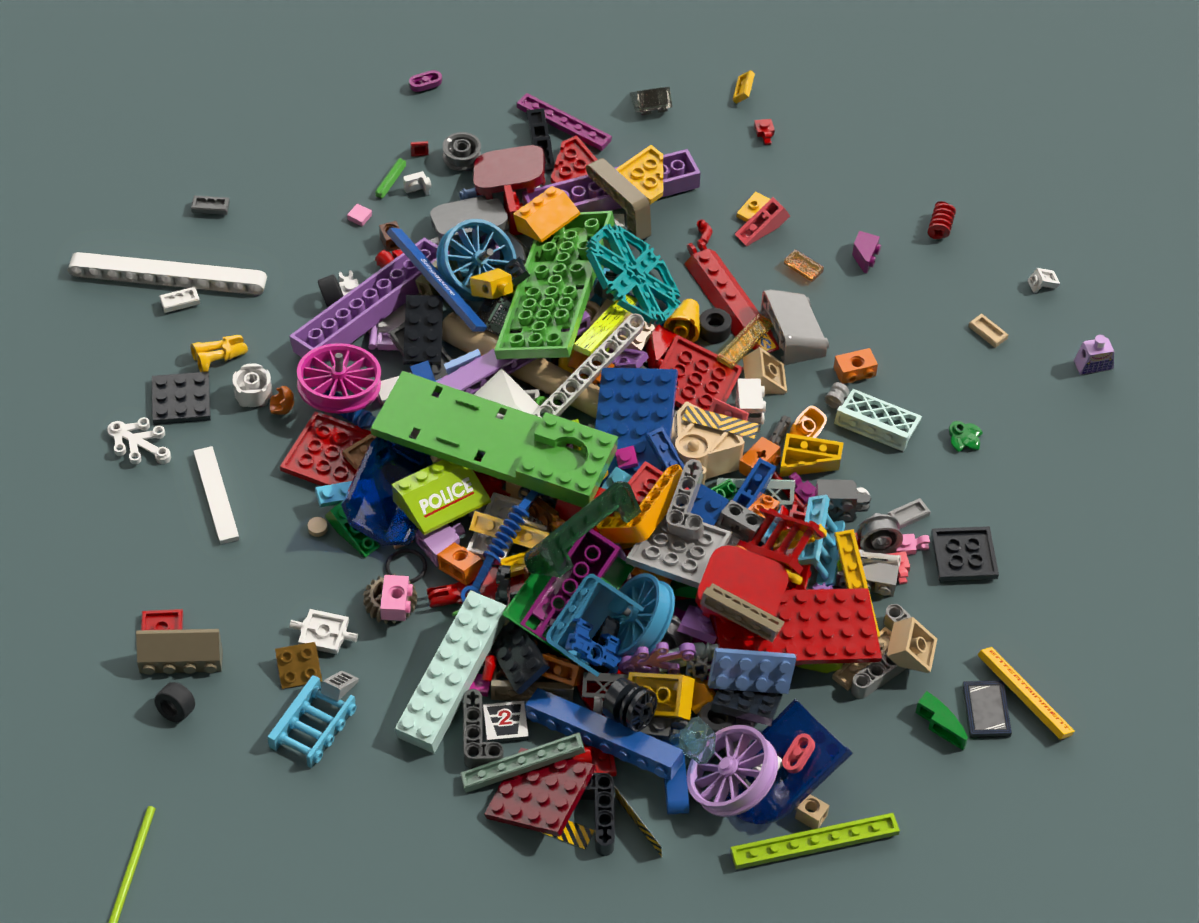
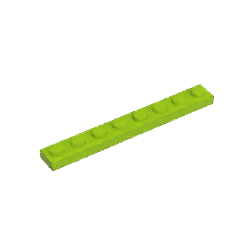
M894 813L737 845L731 847L730 852L735 868L741 869L899 835L900 830Z

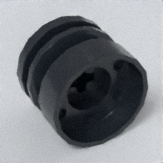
M619 678L607 690L602 710L607 718L621 723L633 731H641L652 720L657 708L658 699L656 693L652 690L639 686L627 678Z

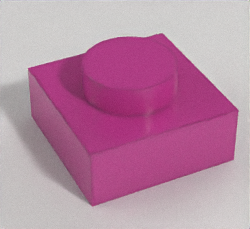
M634 445L616 451L618 468L621 470L639 466Z

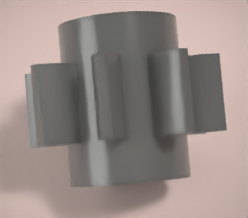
M697 655L695 661H689L692 667H689L687 672L693 673V679L697 677L703 681L704 676H709L710 671L708 669H711L712 664H707V656L702 659ZM697 666H704L703 670L696 671Z

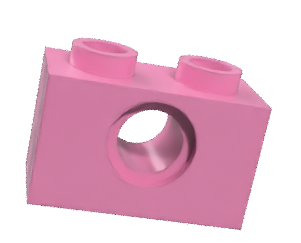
M384 575L380 607L381 620H406V613H410L411 601H408V596L412 597L413 585L409 584V576Z

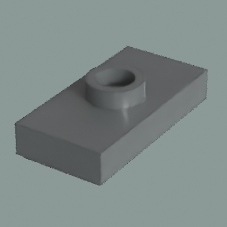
M194 195L191 211L192 213L227 215L230 199L227 197Z

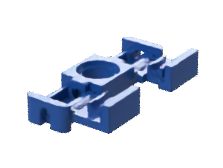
M574 618L573 622L576 623L574 633L569 634L565 650H575L581 654L580 658L594 666L603 665L609 669L608 673H617L619 669L617 664L620 663L621 656L615 655H618L621 640L607 633L601 635L605 639L604 642H606L603 646L592 640L587 641L590 640L589 632L593 630L594 625L581 618ZM592 648H594L596 651V657L594 659L591 656Z

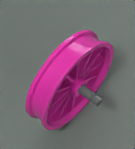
M335 343L317 347L305 354L297 367V389L299 395L308 405L324 412L350 413L363 409L377 398L381 389V367L378 360L367 350L355 345ZM330 361V362H331V365H332V368H331L330 366H328L327 364H325L324 362ZM349 361L355 362L351 366L347 367ZM331 389L329 396L323 395V393ZM346 389L350 390L355 395L348 396ZM336 391H342L343 397H334Z

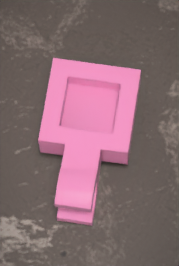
M902 534L903 542L896 552L906 551L907 555H914L917 549L928 550L929 536L922 535L915 539L914 534Z

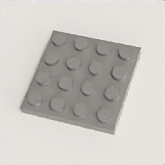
M665 515L647 540L635 543L626 558V564L698 588L712 553L717 548L728 544L732 532L703 522L704 534L700 539L694 540L673 535L667 529Z

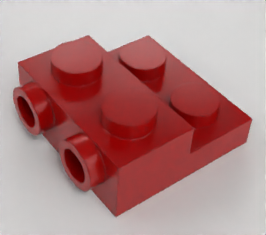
M504 185V210L508 216L509 232L513 235H521L523 233L518 232L513 213L518 211L523 206V203H519L518 196H516V192H512L511 185Z

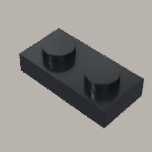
M520 256L509 261L505 267L507 273L511 274L512 283L515 287L530 276Z

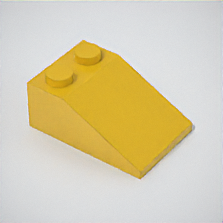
M629 672V680L656 693L658 700L654 717L690 720L695 679L685 675Z

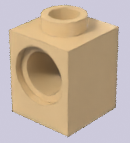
M807 793L805 798H800L795 806V810H797L795 819L812 829H818L828 816L830 805Z

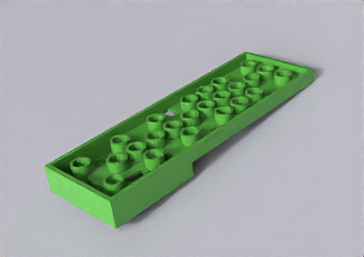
M612 211L580 212L578 217L543 242L534 239L525 263L530 276L518 284L494 349L496 359L570 357L596 278V274L587 257L586 250L589 248L586 247V242L606 224H610L611 227L616 225ZM602 238L600 241H598L601 245L610 250V243L608 242V240ZM562 329H570L569 331L562 332ZM512 330H522L521 333H510Z
M405 371L401 372L371 427V435L588 510L615 456L618 444V436L547 412L541 418ZM433 392L440 393L439 397L432 396ZM498 413L505 415L503 420L496 418ZM413 429L420 430L416 440L409 438ZM567 443H568V444H574V445L580 447L581 450L578 451V450H575V449L566 447V445H567ZM478 451L485 453L481 462L474 460Z

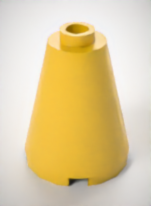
M685 299L665 321L664 327L694 343L700 335L699 304L693 299Z

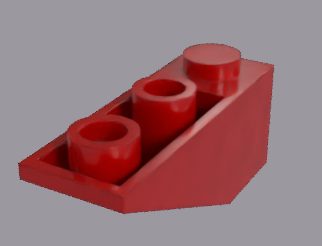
M657 325L646 344L649 369L660 368L677 335L661 325Z

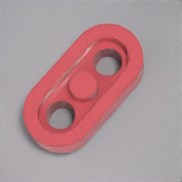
M805 733L798 735L785 753L782 765L789 773L801 771L814 751L815 742L810 735Z

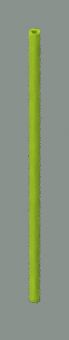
M153 806L147 807L108 923H118L156 810Z

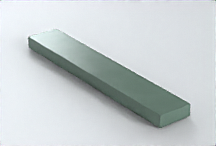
M576 733L461 772L464 790L467 793L585 753L581 735Z

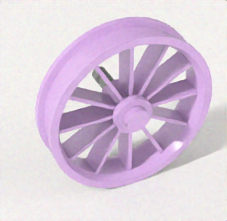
M733 725L723 728L708 737L694 753L687 771L689 792L704 809L713 815L730 817L744 813L757 805L771 789L778 771L777 753L771 743L753 727ZM750 739L755 740V741L748 747V744H749V742H750ZM739 741L734 752L733 742ZM726 747L727 757L722 759L717 753ZM763 748L764 753L755 756ZM715 755L721 760L719 765L709 764ZM763 764L761 770L751 769L753 767ZM704 771L714 772L712 774L702 777ZM745 776L757 777V778H756L755 781L751 784V783L745 778ZM737 784H740L745 789L739 796ZM710 785L703 793L701 792V788ZM730 790L731 800L725 801ZM717 793L714 802H710L709 800Z

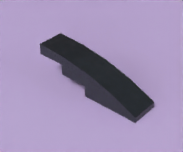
M544 108L527 110L532 145L543 149L546 161L545 171L554 170L552 145Z

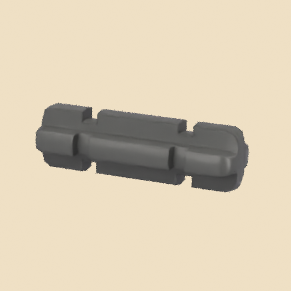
M786 415L781 417L769 441L779 446L791 423L790 417Z

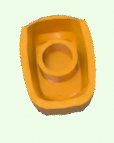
M809 406L796 418L789 434L816 438L824 428L827 417L816 406Z

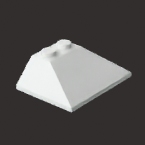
M502 368L474 394L529 414H533L540 407ZM498 413L496 418L503 420L505 415ZM478 451V453L483 457L485 453Z

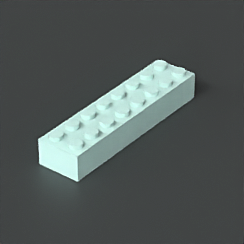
M470 590L395 727L398 738L429 752H436L463 701L464 693L472 685L507 619L502 616L507 605Z

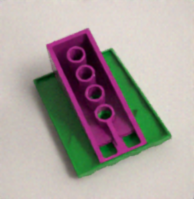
M567 524L504 610L502 616L570 660L569 657L547 642L546 635L580 583L587 575L595 574L619 590L634 567L626 564V561L618 557L619 546L589 526H586L583 532H580L570 524Z

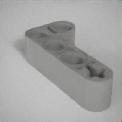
M692 459L686 462L666 515L667 529L671 534L694 540L700 539L704 534L703 519L699 515L691 513L703 480L702 464L698 460Z

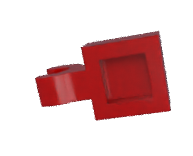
M754 120L757 137H763L764 145L772 144L771 138L775 132L772 120Z

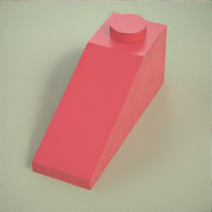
M772 197L735 233V236L748 246L778 229L790 215Z

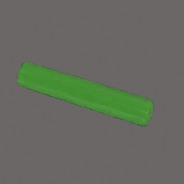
M399 158L376 189V197L384 198L406 167L405 160Z

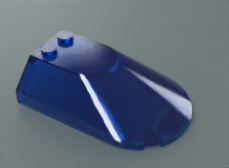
M376 437L367 448L341 504L349 525L382 545H409L414 540L418 528L393 501L392 484L432 465L431 455Z
M794 699L773 720L772 725L767 726L761 734L771 743L777 756L783 759L793 740L800 734L810 735L815 742V749L803 769L798 773H789L782 766L777 771L775 781L766 796L753 808L736 815L743 821L752 824H768L784 818L853 754L848 747H845L821 725L797 699ZM763 748L755 756L764 753ZM745 776L751 784L755 781L754 777ZM737 784L739 796L745 789L740 784ZM730 790L725 801L731 800Z

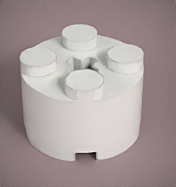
M246 364L233 374L234 394L240 406L258 407L269 403V399L272 396V384L268 370L266 371L259 364Z

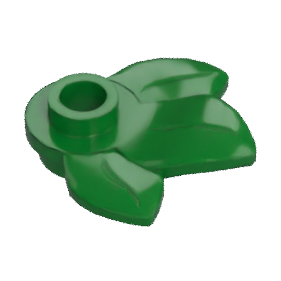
M954 421L949 426L951 444L956 451L960 452L964 446L973 450H979L980 440L978 437L983 432L978 426L972 423L964 424L961 421Z

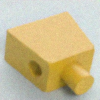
M499 268L469 278L473 296L495 299L513 292L511 274Z

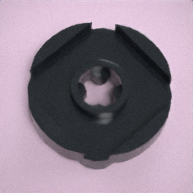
M509 565L499 566L496 576V584L499 585H497L495 601L504 605H508L509 597H507L510 591L511 566Z

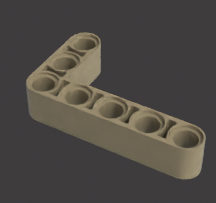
M604 158L586 165L588 176L626 210L628 232L641 240L650 237L651 215L650 203L647 197Z

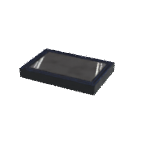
M963 681L962 687L970 738L1011 737L1012 731L1004 682Z

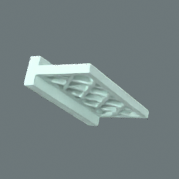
M852 389L843 405L839 406L834 424L904 452L922 416ZM853 397H857L862 401L855 402ZM870 405H877L879 408L872 409ZM866 406L867 410L860 411L858 407ZM892 411L897 415L889 416L888 412ZM883 413L885 417L877 418L876 414ZM909 418L915 422L907 423L905 419ZM900 420L902 424L895 425L893 421Z

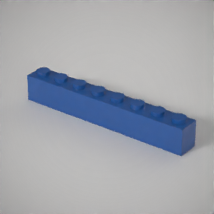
M537 688L525 704L526 718L532 722L540 723L566 736L580 733L582 742L585 745L595 747L606 754L618 757L620 760L634 764L640 769L648 770L661 778L672 780L683 764L682 749L640 731H633L621 723H617L540 688Z

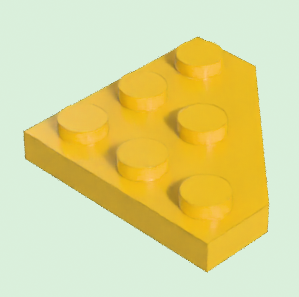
M652 145L616 169L647 197L650 205L663 196V154Z

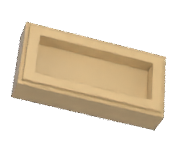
M983 314L969 322L968 327L995 348L1008 339V334Z

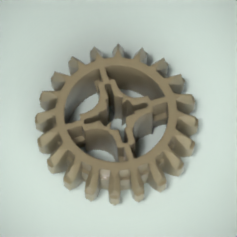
M379 575L377 581L372 579L371 585H367L366 591L363 594L366 612L370 613L372 619L376 618L378 623L381 621L380 607L382 594L380 593L383 591L384 578ZM412 584V597L408 596V601H411L410 613H414L415 606L417 605V592L414 584ZM406 613L407 618H409L410 613ZM384 620L385 624H387L388 621H392L393 624H395L396 620Z

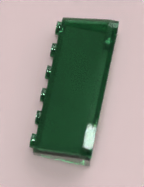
M623 481L615 482L527 551L524 562L528 572L560 578L574 567L566 550L568 547L614 511H618L622 521L627 523L640 514L642 511L630 484Z

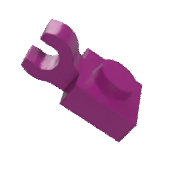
M794 472L789 476L791 480H795L794 493L804 505L808 504L809 497L815 496L816 487L808 480L803 483L801 477Z

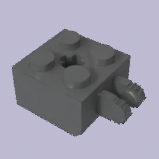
M817 479L815 496L827 495L829 497L828 515L833 521L853 522L855 512H866L870 508V496L857 493V485L853 480Z

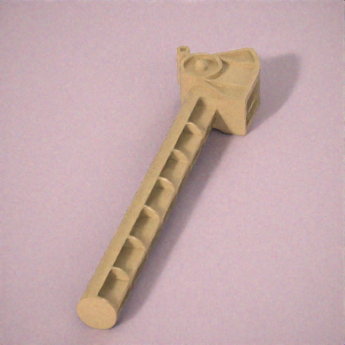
M450 313L443 320V341L466 353L478 349L481 356L495 349L499 336L487 330L484 332L472 331L455 313ZM537 358L509 375L552 395L572 373L550 363L544 358ZM591 383L570 406L596 418L600 387ZM571 386L566 388V390L571 393L576 391V389ZM686 401L673 417L671 442L684 465L692 459L700 461L703 469V480L701 482L703 485H705V480L708 478L739 470V460L743 456L745 443L741 435L682 420L687 406L699 408Z

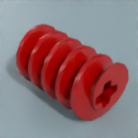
M943 201L935 204L927 231L931 238L941 239L950 235L956 214V209L952 205Z

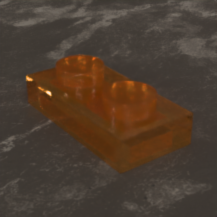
M796 249L784 259L786 266L811 282L821 275L824 270L823 266Z

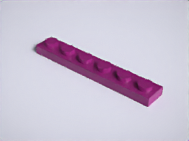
M528 93L517 102V108L526 113L527 110L544 108L548 124L573 137L577 135L581 141L601 151L612 141L611 135Z

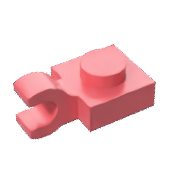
M906 551L888 553L901 556L897 579L899 584L907 583L906 577H908V572L910 571V564Z

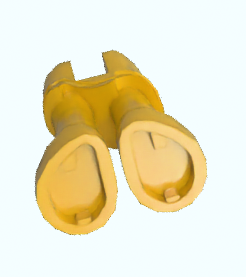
M241 335L226 336L220 341L190 344L192 357L195 361L197 360L200 372H208L210 363L220 359H225V361L231 360L248 352V347L243 343L244 340Z

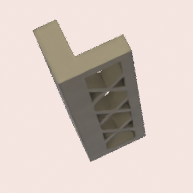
M713 583L709 588L705 589L702 595L701 605L772 643L784 625V621Z

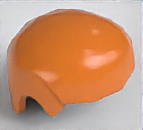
M281 386L276 388L279 393L272 395L270 399V412L272 414H288L294 406L293 392L287 386Z

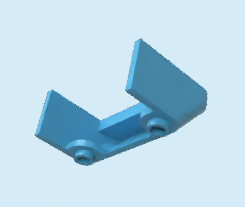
M589 574L580 583L548 630L546 640L574 662L598 677L600 673L590 667L587 661L581 659L579 652L565 650L568 636L570 633H574L576 623L573 622V619L581 618L594 625L593 630L589 632L590 640H587L591 641L611 611L615 614H621L627 609L629 604L640 611H643L644 608L595 574ZM592 648V650H591V656H592V658H593V656H594V650H593V648Z

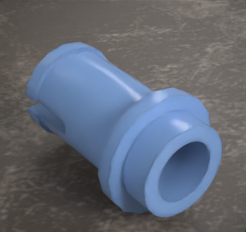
M475 188L462 189L459 192L460 200L479 197L476 194Z

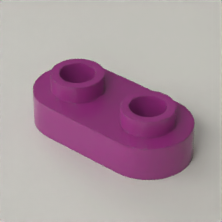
M431 70L414 75L409 79V87L415 92L437 87L442 83V74L439 71Z

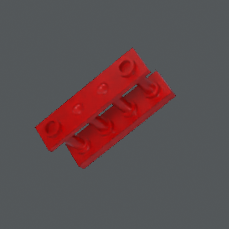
M760 507L759 512L766 517L751 541L739 540L737 545L744 547L747 551L780 563L787 571L800 575L803 567L798 563V557L812 535L824 537V534L819 530L820 526L813 521L806 522L780 514L772 508L767 510ZM772 522L777 523L765 545L758 546ZM784 528H791L779 548L772 551L773 545ZM798 531L804 532L792 553L785 555L784 553Z

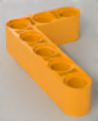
M672 465L664 471L632 516L605 517L601 519L596 525L600 534L613 543H639L647 540L668 512L683 471L680 465Z

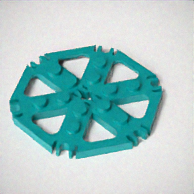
M606 224L586 242V247L589 248L586 250L592 268L603 290L608 288L606 294L611 293L614 296L612 299L614 302L618 300L617 305L632 314H640L645 322L649 324L656 322L657 325L664 323L681 303L677 300L680 298V292L664 260L659 261L661 256L654 255V248L649 249L651 245L619 225L611 227L610 224ZM602 238L608 240L611 250L601 245L598 241ZM628 243L639 250L640 256L635 259ZM601 265L609 268L615 274H619V276L614 281H608ZM652 269L657 270L663 282L648 273ZM631 289L640 304V308L631 305L625 300L626 294ZM655 298L666 304L667 308L664 312L660 310Z

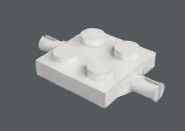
M313 609L309 610L308 616L303 622L291 620L289 628L301 630L298 645L316 642L317 650L338 654L344 640L357 642L358 634L346 631L349 617Z

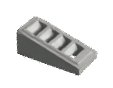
M341 670L322 682L320 693L339 701L359 682V678Z

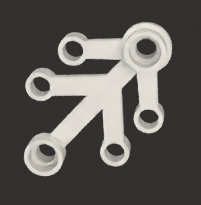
M145 417L140 418L137 423L124 424L121 421H115L109 424L107 431L115 439L114 452L117 456H123L126 453V447L122 441V438L129 440L131 452L129 459L132 464H139L141 462L138 446L154 454L159 464H167L171 460L169 449L166 447L158 448L146 441V439L163 438L165 436L164 427L156 426L153 431L135 434L129 432L139 429L143 431L148 430L150 422Z

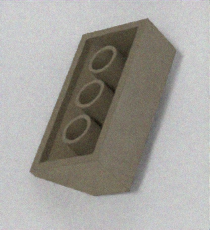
M219 629L136 631L137 664L140 673L173 674L185 672L191 674L194 672H222L223 649Z

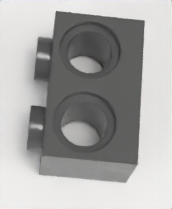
M731 500L720 513L716 526L732 532L731 535L748 542L753 539L765 518Z

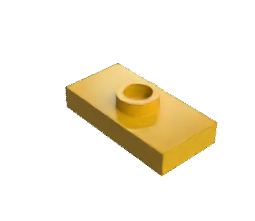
M751 70L738 76L733 95V101L736 104L749 98L755 75Z
M755 192L737 212L736 217L745 222L749 221L770 199Z

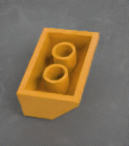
M553 186L513 213L518 232L539 242H543L580 215V211L567 194Z

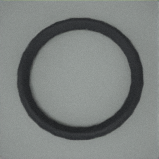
M400 549L392 553L385 565L388 575H393L389 568L391 560L401 553H413L423 562L421 573L417 577L410 579V583L417 582L425 575L427 561L420 552L413 549Z

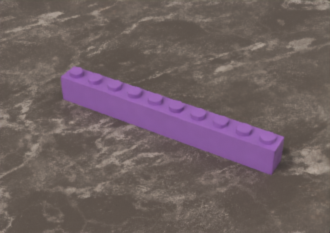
M584 311L577 335L590 328V315L586 311ZM562 329V332L569 331L570 329ZM494 349L469 364L458 368L455 372L444 376L437 382L474 395L501 368L509 375L537 358L496 359ZM433 392L432 396L437 398L440 395V393Z

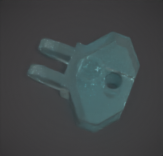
M700 717L692 718L686 727L680 730L679 734L670 736V743L676 744L675 747L683 750V755L686 754L688 757H691L699 765L706 764L715 753L716 733Z

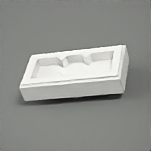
M195 287L159 296L164 313L200 304Z

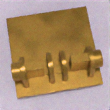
M316 642L275 649L282 689L306 685L312 675L320 678V682H322Z

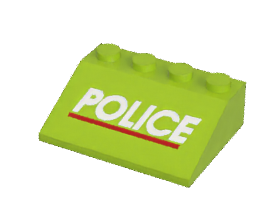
M446 460L436 462L392 484L393 501L424 535L491 502L490 497L472 469Z

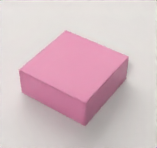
M356 204L348 213L347 219L363 227L372 216V210Z

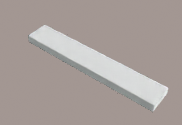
M213 446L194 450L220 545L239 540L238 531Z

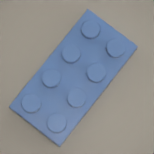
M715 648L707 685L713 689L788 694L796 656L790 653Z

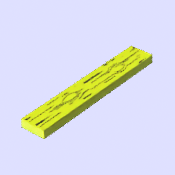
M626 294L625 300L637 307L639 304L637 298ZM616 300L574 343L573 350L590 356L624 321L630 312L617 305L618 300Z

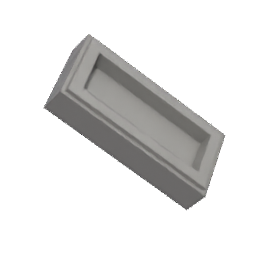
M919 498L888 512L887 515L895 517L899 521L901 529L930 516L931 511Z

